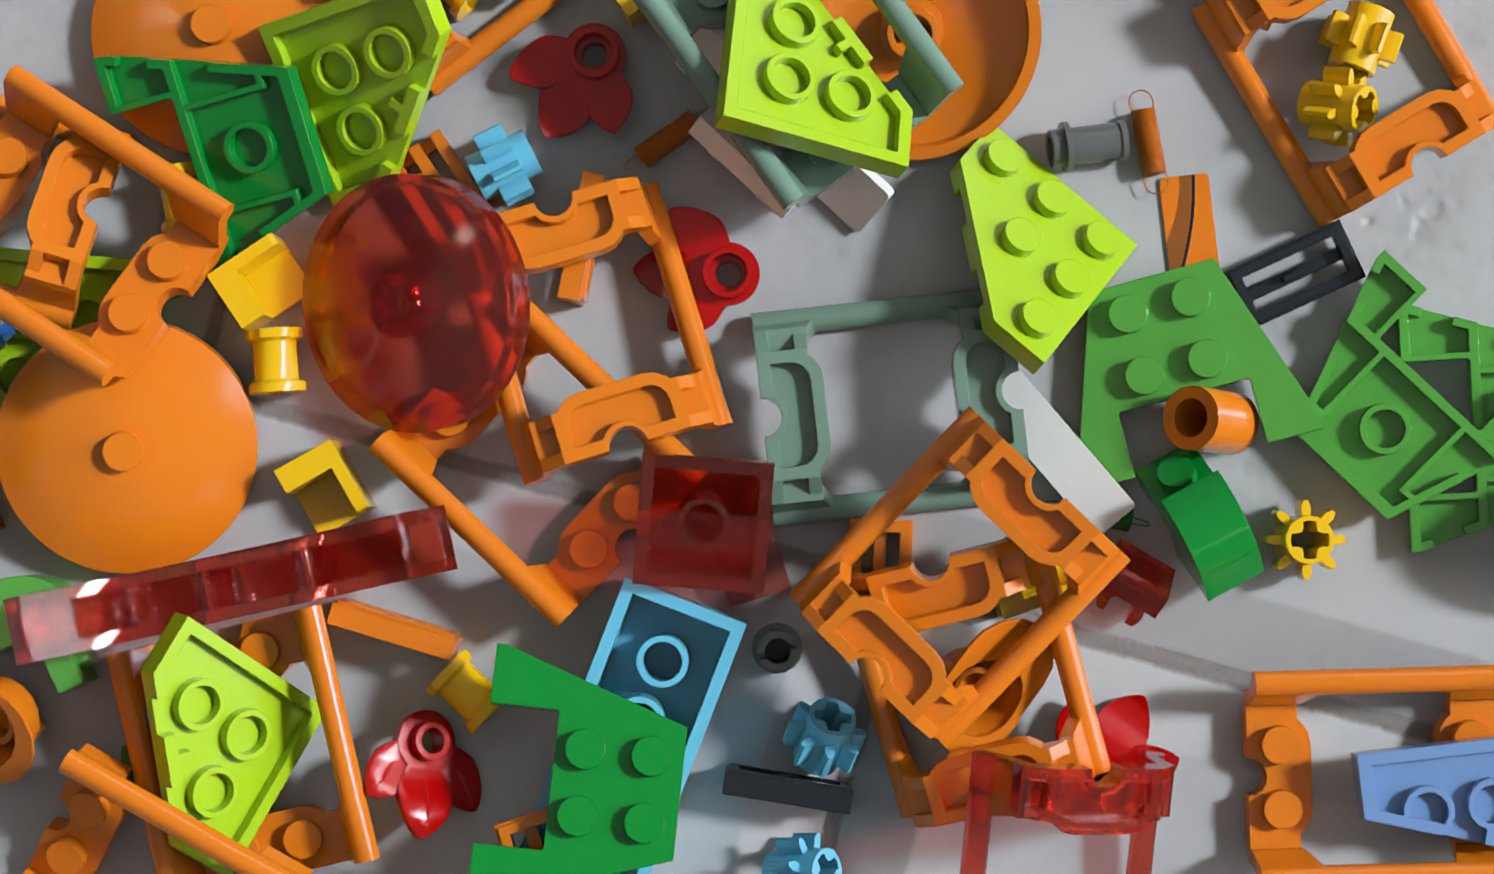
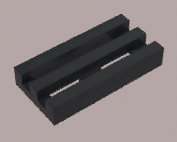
M1340 219L1224 272L1259 326L1366 277ZM1332 238L1336 249L1250 289L1246 288L1243 277L1323 240ZM1340 260L1343 261L1346 272L1260 312L1257 311L1253 303L1254 300Z
M730 763L729 766L726 765L722 794L849 815L854 793L849 782Z

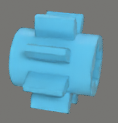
M498 123L473 136L479 151L465 157V160L486 200L501 194L504 201L510 206L535 194L529 179L543 173V170L522 129L507 136L501 124Z
M824 696V698L818 699L811 706L803 701L798 703L792 720H789L782 743L788 746H795L793 750V764L795 766H799L809 774L825 778L826 775L832 774L837 768L846 773L851 771L867 736V731L855 727L856 716L853 708H850L846 703L838 699Z
M793 833L792 837H779L775 839L776 849L771 850L766 855L762 865V874H842V866L834 849L820 848V833Z

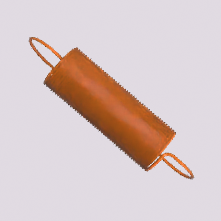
M1143 89L1136 90L1130 95L1128 105L1131 110L1130 115L1135 134L1134 137L1136 138L1142 176H1145L1143 177V183L1149 193L1160 194L1167 189L1169 179L1166 174L1167 169L1157 125L1154 101L1148 91ZM1137 91L1147 92L1152 99L1153 107L1133 110L1130 106V98ZM1164 173L1167 178L1166 188L1159 193L1149 191L1145 185L1144 178Z
M709 108L701 109L694 114L688 110L673 122L671 121L667 126H664L639 145H636L634 150L638 155L630 158L628 161L639 156L641 163L643 161L647 167H650L687 140H690L693 136L688 131L696 122L693 115ZM626 162V163L624 164V167H623V168H624V170H632V169L636 168L637 166H639L640 164L636 165V166L633 167V168L625 169V165L627 164V162Z

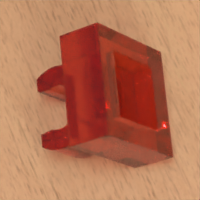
M1120 538L1116 546L1131 561L1098 594L1096 606L1103 610L1112 597H1119L1131 604L1125 623L1129 626H1134L1142 619L1144 613L1153 618H1156L1169 599L1175 569Z

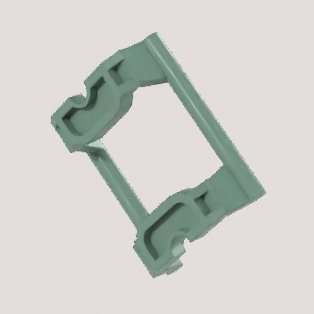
M633 0L710 109L716 114L720 76L690 34L697 32L701 28L713 30L725 27L728 0ZM872 0L906 47L898 75L888 82H881L890 93L897 89L912 108V130H914L936 113L947 99L965 84L904 0ZM727 131L784 211L793 205L799 208L852 173L854 166L793 149L781 155L780 152L765 141Z
M981 289L751 313L760 399L769 400L779 408L782 416L781 425L778 430L772 435L765 437L773 527L862 518L888 491L879 490L832 495L822 485L821 469L830 456L831 441L823 374L818 363L812 356L808 355L807 341L815 332L940 318L955 325H960L961 340L957 343L952 353L951 361L957 418L970 406L1029 462L1024 410L1015 409L1004 400L1002 394V385L1006 377L1019 371V365L1012 356L983 333L978 310L984 303ZM965 477L961 482L929 485L903 513L977 505L972 499L970 481Z

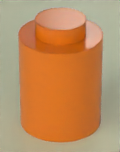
M1190 385L1178 389L1168 399L1163 411V427L1168 439L1178 448L1233 455L1243 452L1252 444L1258 432L1259 416L1252 400L1240 392Z

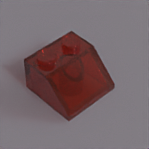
M643 452L632 584L764 594L775 463Z

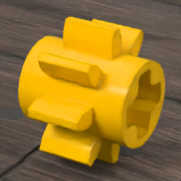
M1360 0L1349 1L1345 13L1334 10L1332 15L1327 16L1318 41L1319 45L1332 48L1327 61L1328 65L1353 68V72L1365 73L1368 75V78L1374 76L1377 66L1388 69L1390 63H1395L1405 36L1402 33L1390 30L1395 15L1382 6Z
M1325 65L1323 80L1310 79L1304 84L1298 97L1297 113L1300 122L1310 127L1308 132L1309 139L1322 140L1324 144L1350 147L1353 141V133L1359 134L1375 123L1379 101L1375 89L1366 85L1367 74L1353 72V68Z
M1297 500L1295 516L1289 517V515L1280 510H1273L1270 513L1272 519L1278 525L1273 535L1260 537V542L1274 545L1278 556L1275 557L1271 564L1273 569L1281 570L1291 562L1296 563L1295 572L1298 579L1309 580L1312 574L1311 564L1318 563L1326 569H1334L1336 567L1334 560L1329 555L1334 544L1345 543L1346 537L1334 535L1329 526V523L1336 514L1333 510H1324L1317 516H1311L1309 501ZM1302 530L1314 533L1315 536L1314 545L1306 546L1304 550L1291 544L1292 534L1300 533Z

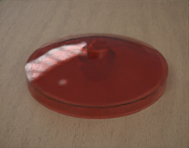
M400 173L372 179L349 192L329 212L321 224L308 254L302 290L303 318L308 342L317 366L326 382L345 405L357 415L377 426L388 430L392 429L396 432L426 433L456 427L479 416L501 396L509 385L523 356L528 337L530 293L527 273L520 250L506 223L496 210L472 189L455 180L434 174Z

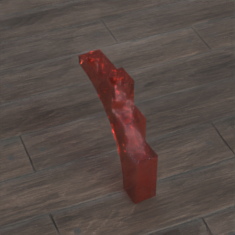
M441 505L398 513L327 531L164 567L16 596L3 600L16 665L19 666L161 635L175 612L189 616L201 625L451 571L458 569L445 507Z

